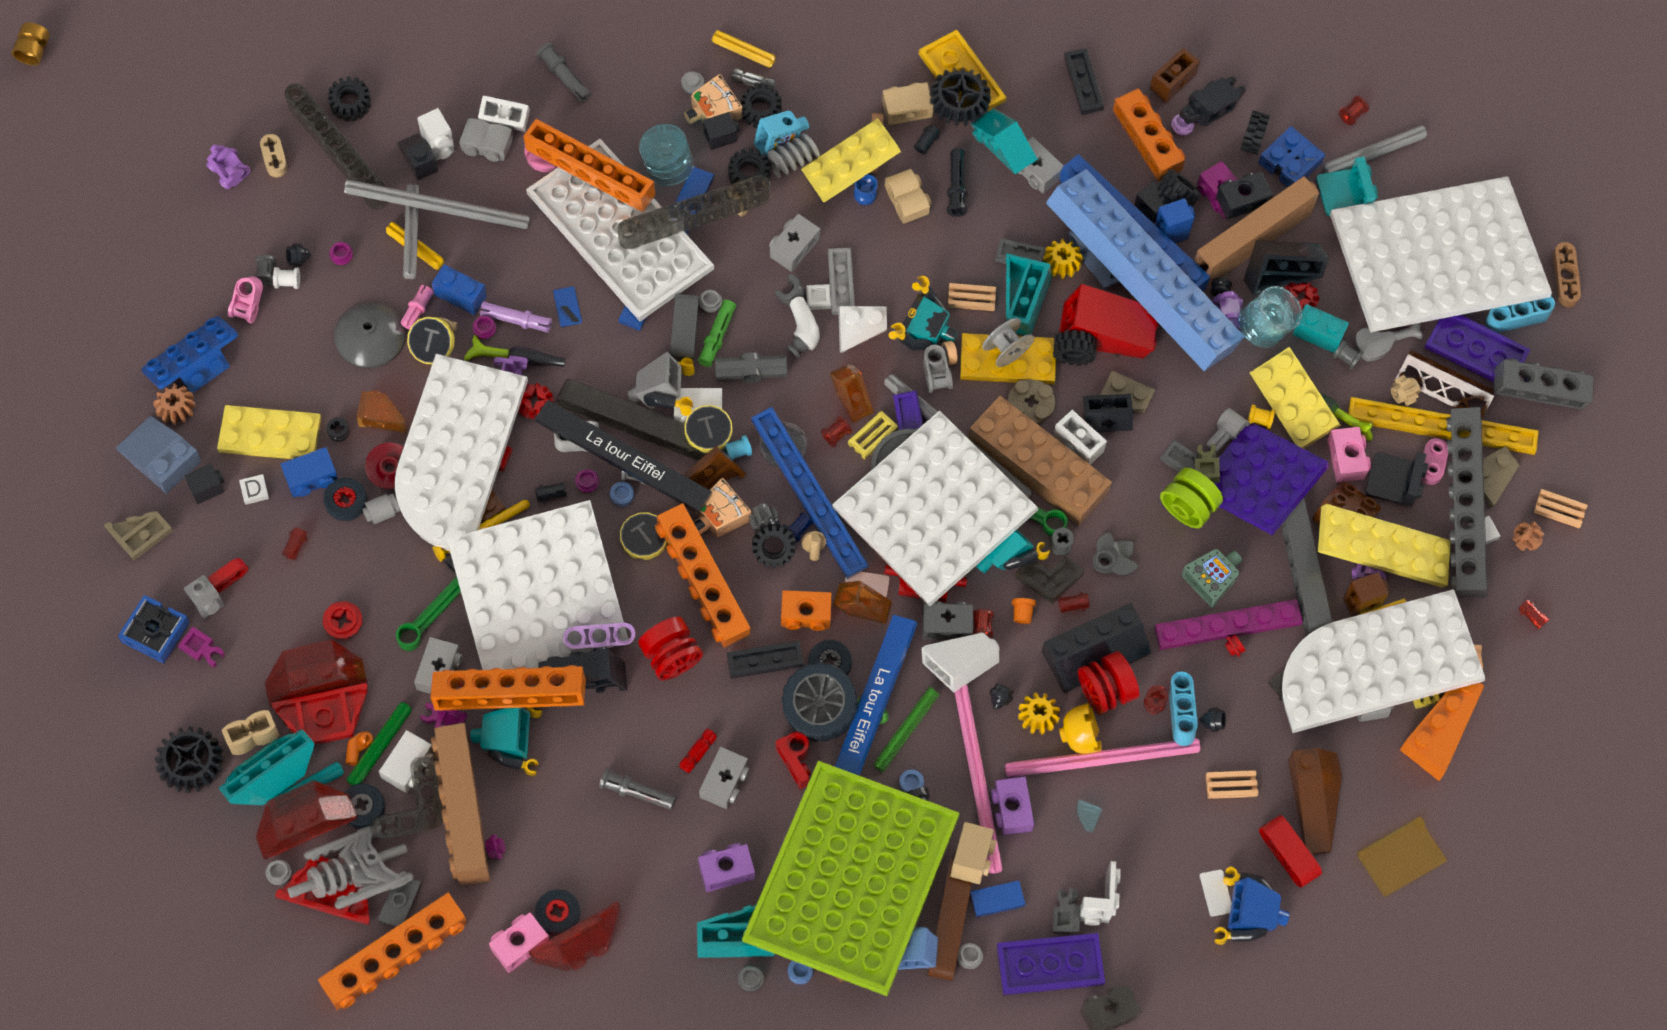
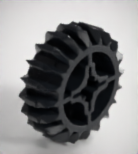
M963 66L961 71H957L954 67L951 73L945 69L943 75L938 74L936 81L932 82L929 96H931L930 104H933L934 114L939 113V120L946 118L947 125L954 121L957 127L959 122H963L967 126L968 121L975 123L977 118L984 116V112L988 111L989 103L991 102L990 87H987V81L981 80V73L974 75L973 69L966 72ZM961 91V101L959 102V92Z
M189 725L187 732H184L179 727V734L175 735L173 732H170L169 736L171 739L169 741L162 739L161 742L165 747H157V752L160 755L155 757V762L159 764L156 766V771L161 773L160 779L167 781L166 785L169 788L175 786L177 792L185 788L186 793L190 794L192 787H195L196 791L200 792V785L204 784L206 787H209V779L217 780L214 772H222V767L219 764L224 762L223 756L220 755L223 753V749L221 746H218V739L212 738L213 735L210 731L204 733L203 728L199 727L194 732L193 727ZM193 743L189 747H181L185 744ZM205 748L209 751L206 766L200 760ZM175 754L178 762L175 765V770L172 772L170 761L172 755ZM183 756H184L185 758H189V759L194 758L195 762L190 761V760L185 761V759L183 758ZM190 772H198L195 775L186 776Z

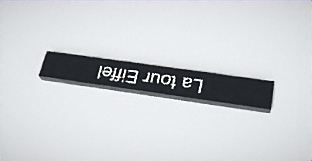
M547 400L535 417L536 423L681 504L683 503L684 506L700 514L712 496V491Z

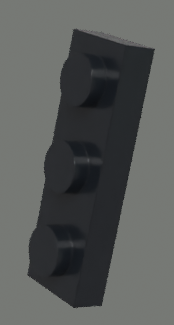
M1087 48L1065 52V63L1081 115L1103 111V100Z
M800 641L727 652L731 679L804 667Z

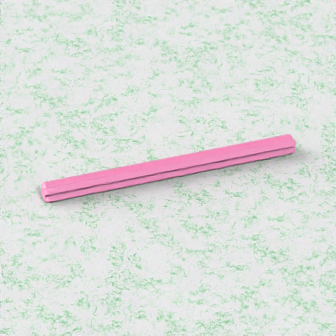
M966 684L955 692V698L979 824L982 827L994 829L992 840H996L994 853L987 856V860L991 861L989 873L997 874L1002 872V863L968 686Z
M1195 738L1194 742L1188 746H1181L1175 741L1102 750L1092 754L1079 753L1010 762L1005 764V773L1007 777H1016L1200 752L1199 739Z

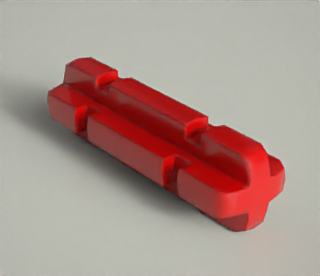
M706 729L702 733L701 739H698L688 751L687 757L681 760L679 767L684 772L690 773L694 769L695 763H698L707 752L709 745L714 743L717 735L712 730Z

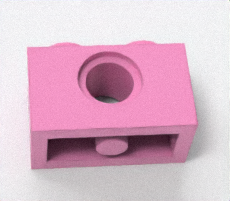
M1360 427L1331 430L1327 441L1336 483L1365 480L1368 471L1371 470L1370 458L1365 455L1366 439L1364 435H1361ZM1345 452H1351L1355 457H1349Z
M528 913L526 916L524 914L518 916L511 923L512 926L506 931H498L492 936V941L489 943L491 951L508 973L550 943L548 934L531 913ZM516 936L525 938L523 944L519 946L513 945L511 941Z

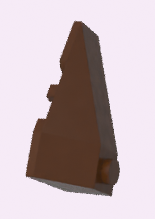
M1319 748L1292 751L1288 763L1303 843L1311 854L1329 853L1332 848L1342 779L1338 754Z

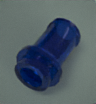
M802 512L790 527L788 526V529L793 531L797 542L801 540L800 536L806 529L813 524V520L806 513Z

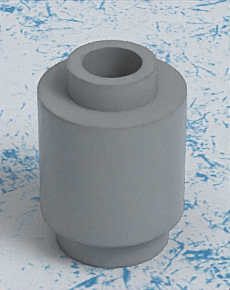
M384 494L365 502L366 507L362 509L367 522L372 521L374 525L396 516L395 513L400 512L393 494L388 496Z

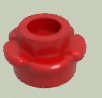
M1236 634L1230 638L1227 636L1228 642L1224 645L1231 656L1236 654L1238 657H1241L1240 654L1246 651Z

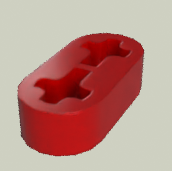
M236 558L207 579L219 594L247 573L248 567L241 558Z

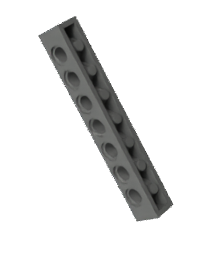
M1480 407L1451 409V417H1447V431H1452V439L1447 440L1448 454H1452L1453 462H1448L1449 476H1453V484H1449V498L1454 499V507H1450V522L1454 521L1455 530H1450L1451 544H1455V553H1451V566L1456 567V576H1452V590H1457L1458 598L1488 597ZM1463 431L1471 433L1466 438L1459 437V434ZM1462 454L1471 455V458L1468 460L1459 459ZM1464 476L1472 477V480L1468 483L1460 481ZM1464 499L1473 500L1472 504L1468 506L1461 504ZM1466 521H1471L1474 523V525L1468 529L1461 527V525ZM1466 544H1472L1475 546L1474 549L1469 552L1462 550L1463 546ZM1467 567H1473L1476 569L1475 572L1470 575L1463 573V570Z

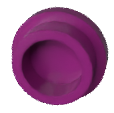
M337 242L331 247L329 256L333 263L345 265L352 260L353 250L350 245L344 242Z
M481 316L474 321L473 332L480 339L491 338L496 332V323L488 316Z
M589 469L580 471L575 478L576 487L583 493L595 491L599 486L597 473Z
M494 834L485 840L489 857L491 859H502L503 853L506 852L503 839L498 838Z

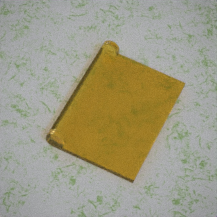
M1421 817L1414 819L1357 852L1358 858L1384 897L1447 861L1425 828V823Z

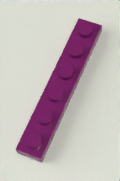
M1297 599L1155 624L1154 630L1159 650L1226 639L1227 636L1230 638L1235 634L1243 636L1298 626L1302 624L1303 620Z

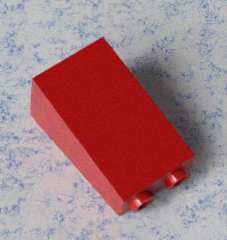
M1081 284L1063 303L1059 332L1065 333L1066 330L1070 332L1077 330L1080 333L1085 331V334L1090 333L1092 334L1091 336L1096 337V351L1144 359L1156 347L1157 339H1155V332L1159 327V323L1139 302Z

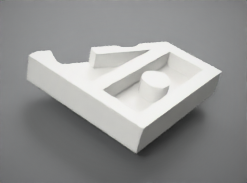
M840 306L838 308L840 353H844L848 349L887 330L886 307Z

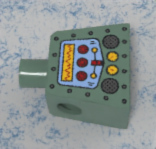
M1214 549L1187 564L1181 576L1213 609L1237 581L1240 573L1235 567L1242 562V558L1234 550L1224 556L1218 549Z

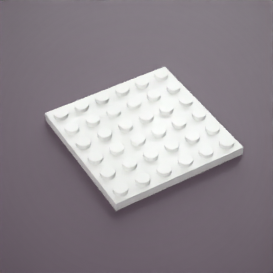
M940 410L832 504L833 508L929 606L935 603L1038 511L1037 506Z
M590 500L447 538L482 670H491L493 668L516 669L518 667L538 668V662L547 661V658L552 656L562 658L570 656L573 652H592L594 648L570 649L566 647L563 643L564 632L573 626L624 623ZM621 627L617 631V637L621 641L628 640L625 627ZM595 629L592 633V638L596 643H602L606 635L603 630ZM570 631L567 635V640L570 644L577 645L581 641V635L577 631Z

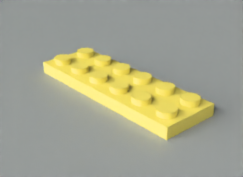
M1329 504L1321 507L1319 553L1441 588L1448 586L1451 540Z

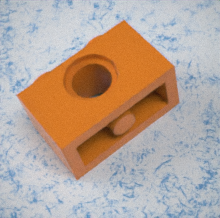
M782 590V627L790 630H798L800 627L810 628L814 631H823L825 628L830 629V592ZM807 608L812 613L810 615H803L800 611Z

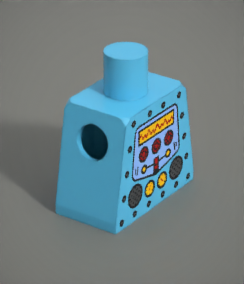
M789 110L762 118L759 121L753 144L756 149L761 151V155L763 153L766 155V160H768V152L770 150L776 151L778 146L784 147L786 142L792 143L793 138L799 139L800 133L809 129L808 121L804 116L796 119L792 111Z

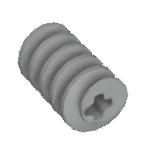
M803 133L799 139L793 138L792 143L786 142L784 147L778 146L776 151L770 150L768 152V160L774 174L781 178V170L785 175H788L789 166L795 171L797 170V162L803 167L805 165L804 158L811 163V155L814 154L818 158L820 153L814 141L807 134Z

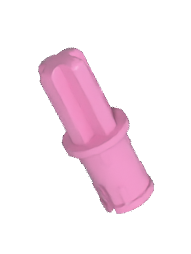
M421 285L414 299L409 301V308L401 320V325L406 329L410 330L420 315L425 313V307L434 294L430 287Z

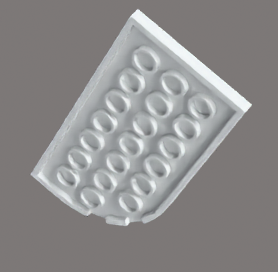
M439 354L435 355L398 463L395 477V492L399 508L411 528L428 543L450 551L447 538L479 529L528 382L526 376Z
M1453 589L1335 621L1316 629L1305 637L1292 652L1284 670L1282 696L1292 733L1480 683L1485 681V675Z

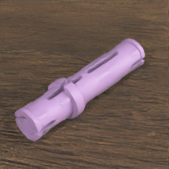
M483 301L481 305L483 310H480V316H488L521 325L523 329L532 328L544 331L545 333L550 331L551 326L548 325L552 324L551 318L534 315L531 311L522 312L487 303L486 301Z

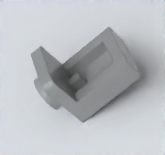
M202 575L184 588L203 619L215 614L224 606L217 590L205 575Z

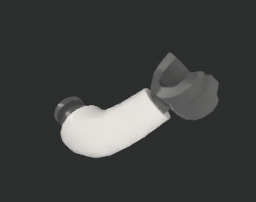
M790 274L788 275V282L794 287L792 291L788 294H783L777 290L775 295L783 304L790 306L797 325L794 332L795 338L792 340L793 344L791 346L788 344L786 348L793 356L799 359L801 352L805 353L807 349L814 350L820 336L816 320L805 301L806 295L803 285L796 276Z

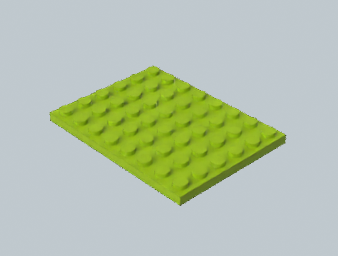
M818 761L742 941L888 996L960 813Z

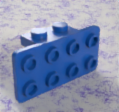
M220 316L210 318L200 328L188 333L184 339L175 345L169 346L158 357L149 360L141 368V371L159 389L165 388L180 378L187 390L193 393L230 367L220 349L237 338L238 334Z

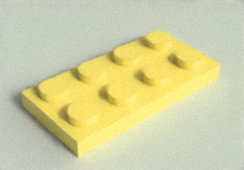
M877 118L801 170L823 203H825L900 153L901 150Z
M1290 347L1250 372L1252 378L1272 409L1275 410L1279 420L1297 446L1305 449L1330 433L1331 430L1341 426Z
M225 405L217 450L219 453L294 459L316 451L321 415Z

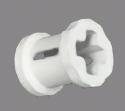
M275 267L273 272L274 288L292 286L294 289H299L300 269L280 270L279 267Z

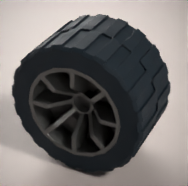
M822 662L807 664L797 669L788 678L786 685H784L782 705L785 717L795 732L804 734L812 741L825 742L840 737L842 733L849 729L855 718L858 702L855 687L849 676L832 664H824Z

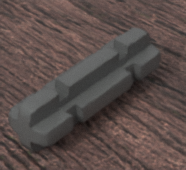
M735 68L732 72V80L740 83L743 81V84L751 87L758 84V88H761L762 84H766V89L770 85L774 91L776 85L774 79L768 77L764 79V76L749 71L745 73L744 70Z

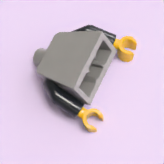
M668 352L664 353L638 371L636 387L628 391L629 399L633 403L641 400L648 408L661 406L674 409V407H679L680 413L688 416L692 412L691 408H693L691 398L686 396L680 400L676 399L680 397L681 370L685 376H691L695 373L693 360L686 357L681 362H678Z

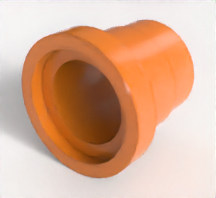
M1028 598L1012 599V605L1014 606L1013 622L1020 624L1032 623L1033 607H1036V601Z

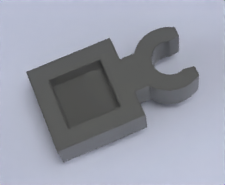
M1072 887L1069 888L1067 896L1066 891L1059 889L1057 899L1060 902V906L1054 907L1053 932L1057 934L1077 932L1080 925V906L1075 904L1078 899V890Z

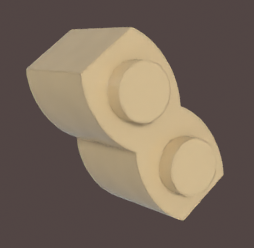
M911 169L885 179L886 191L903 224L928 215L930 206H932L929 195L927 193L924 194L920 188L922 187V182L919 175L914 174Z
M268 710L253 713L246 720L231 722L222 729L232 755L245 754L256 745L269 744L279 737L276 725Z

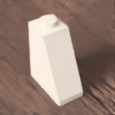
M982 632L925 645L922 647V663L950 690L956 692L999 663L1000 648L994 639H990Z

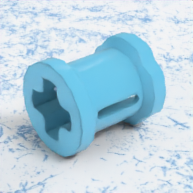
M746 435L741 436L739 440L727 443L723 448L724 452L732 460L744 455H752V449Z

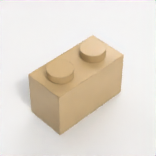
M912 83L909 86L890 87L887 90H883L882 105L888 125L932 118L933 104H930L931 96H929L928 83Z
M964 822L950 877L980 884L982 875L988 876L991 861L987 860L988 854L993 855L996 840H992L994 829Z

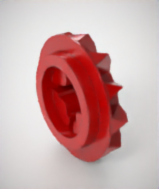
M1293 282L1289 283L1282 292L1284 306L1294 314L1301 315L1306 304L1316 308L1319 303L1320 296H1318L1317 288H1314L1311 282L1296 285ZM1304 291V298L1297 303V294H1301Z
M538 383L527 384L518 412L526 418L535 419L547 400L554 403L552 393L547 386H542ZM537 394L538 400L541 401H536L534 408H532L531 401L528 399H532L533 395Z
M346 601L336 602L325 611L323 626L328 635L335 637L337 640L339 638L348 639L354 634L357 635L358 630L362 626V614L353 603ZM346 612L347 621L350 623H344L340 629V624L336 620L342 619Z

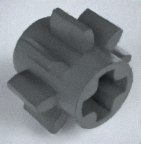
M766 503L754 507L751 510L752 515L749 516V522L753 531L760 529L762 524L764 526L768 525L767 522L772 521V524H776V521H779V515L775 506L769 508Z

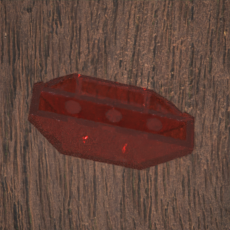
M329 639L282 651L265 681L269 706L272 707L273 702L368 682L363 660L334 640Z
M313 780L267 801L255 837L262 856L266 860L358 817L348 794Z
M618 901L614 902L605 909L528 952L532 963L568 971L572 968L577 970L587 963L586 960L594 955L596 957L604 955L609 951L608 947L612 946L621 914L620 903Z

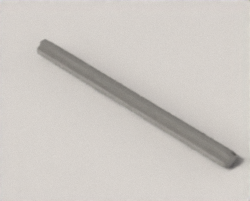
M347 180L344 188L346 194L522 229L528 228L530 220L527 215Z
M890 374L884 381V385L895 394L913 391L894 374ZM918 395L921 415L928 421L938 411ZM968 438L1028 498L1031 496L1032 492L1028 487Z

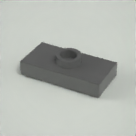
M1000 238L995 262L1006 264V253L1043 262L1045 247Z
M1175 439L1160 458L1162 462L1177 472L1184 467L1195 470V459H1199L1196 453Z
M413 879L403 886L391 889L378 922L395 928L406 921L421 888V881Z

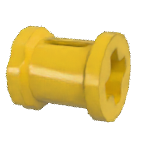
M1252 404L1247 421H1249V425L1255 423L1266 427V430L1270 431L1275 410L1256 408V405Z

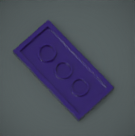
M1462 315L1439 319L1424 347L1494 382L1495 367L1509 358L1524 363L1531 350Z
M1098 933L1001 942L996 945L1003 995L1105 985Z

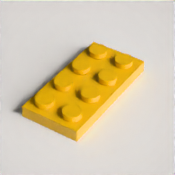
M958 30L919 49L918 55L935 78L938 74L943 75L945 69L951 73L954 67L957 71H961L963 66L966 72L973 69L974 75L981 73V80H986L987 87H990L991 102L989 103L988 111L1006 102L1005 94ZM961 91L959 92V102L961 101Z
M962 333L960 380L1017 383L1020 380H1038L1044 384H1055L1056 358L1053 357L1054 338L1034 337V342L1023 355L1004 367H997L996 360L1001 351L998 348L988 351L982 348L984 341L989 335Z

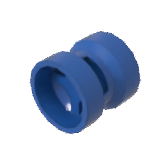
M867 174L855 182L854 198L856 202L861 205H869L876 200L878 185L875 177Z

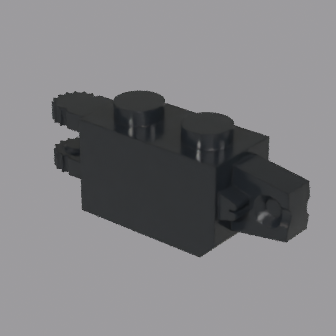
M1234 76L1227 79L1222 77L1216 82L1211 81L1204 89L1200 91L1195 90L1189 96V103L1181 110L1179 116L1186 124L1197 121L1202 126H1208L1233 111L1241 96L1246 92V88L1240 86L1235 89L1233 85L1237 80Z

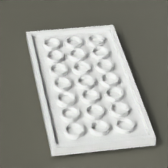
M601 139L589 146L624 165ZM559 167L526 189L529 197L639 321H642L675 297V294H680L714 270V264L654 198L645 211L641 212Z

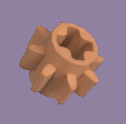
M1534 521L1530 525L1527 522H1522L1514 529V537L1512 539L1521 551H1524L1526 548L1532 551L1540 547L1544 533L1541 531V527Z

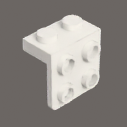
M1116 861L1110 862L1106 872L1105 899L1083 898L1080 906V921H1084L1086 925L1096 926L1100 923H1109L1111 916L1116 915V909L1119 907V893H1115V891L1117 890V884L1120 883V869H1116Z

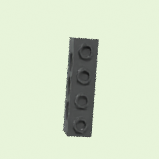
M1509 358L1503 360L1495 367L1494 394L1583 410L1593 401V376L1586 375L1582 371H1564L1560 367L1548 368L1540 366L1538 363L1526 364Z

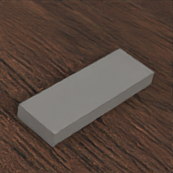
M851 248L828 249L832 315H839L838 308L840 306H855Z

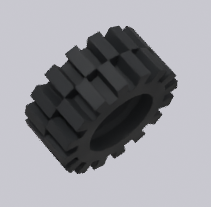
M347 76L346 81L343 80V77L339 78V84L334 81L333 87L330 86L328 93L332 113L337 115V118L340 120L344 117V121H348L349 117H352V121H356V116H359L360 119L363 118V112L367 114L369 112L368 108L371 107L369 89L367 85L365 86V82L362 80L359 82L357 77H354L352 81L351 76ZM346 94H356L358 96V100L352 104L341 102V98Z
M755 84L753 90L751 87L747 88V93L743 92L740 101L743 120L746 119L748 125L753 123V128H757L760 119L781 113L782 102L781 96H778L779 92L777 90L773 91V87L770 85L766 89V84H762V88H758V84ZM757 101H765L769 103L770 108L767 111L759 112L754 110L752 105Z
M1252 111L1240 150L1258 155L1270 115Z
M744 148L741 149V154L737 151L734 153V157L731 156L730 163H728V177L730 178L731 185L734 184L735 189L738 190L741 187V189H749V193H753L755 188L758 192L760 191V186L764 188L766 182L769 181V160H766L764 153L761 155L760 150L757 149L753 153V148H749V152H746ZM745 165H753L758 169V172L754 176H745L741 174L740 169Z
M1172 169L1158 183L1160 190L1174 202L1185 198L1188 206L1191 205L1193 207L1202 196L1201 192L1197 190L1198 188L1191 181H1188L1185 176Z
M1066 330L1065 333L1059 332L1054 338L1053 357L1063 364L1069 363L1072 366L1073 364L1081 366V363L1087 365L1088 362L1092 363L1096 358L1097 339L1095 336H1091L1092 334L1090 333L1085 334V331L1080 333L1077 330H1073V332Z
M772 521L767 522L768 525L764 526L762 524L760 529H756L754 532L755 535L752 538L753 555L759 563H764V566L767 568L768 565L772 566V568L780 565L781 568L784 566V563L791 561V557H794L796 540L793 531L789 530L786 524L780 525L778 521H776V524H772ZM776 536L783 541L784 545L781 551L770 553L765 549L764 544L769 537Z

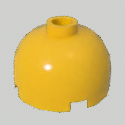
M1089 703L1076 706L1067 712L1063 719V728H1059L1062 742H1068L1070 748L1080 754H1092L1102 750L1101 741L1096 742L1095 737H1098L1099 728L1093 709L1089 708Z

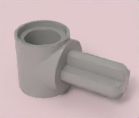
M1228 408L1217 422L1219 430L1207 442L1206 446L1211 450V444H1214L1217 453L1229 439H1237V435L1243 428L1249 426V421L1231 408Z

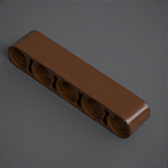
M955 857L950 858L935 934L938 937L936 967H930L927 975L953 981L972 884V882L950 877Z

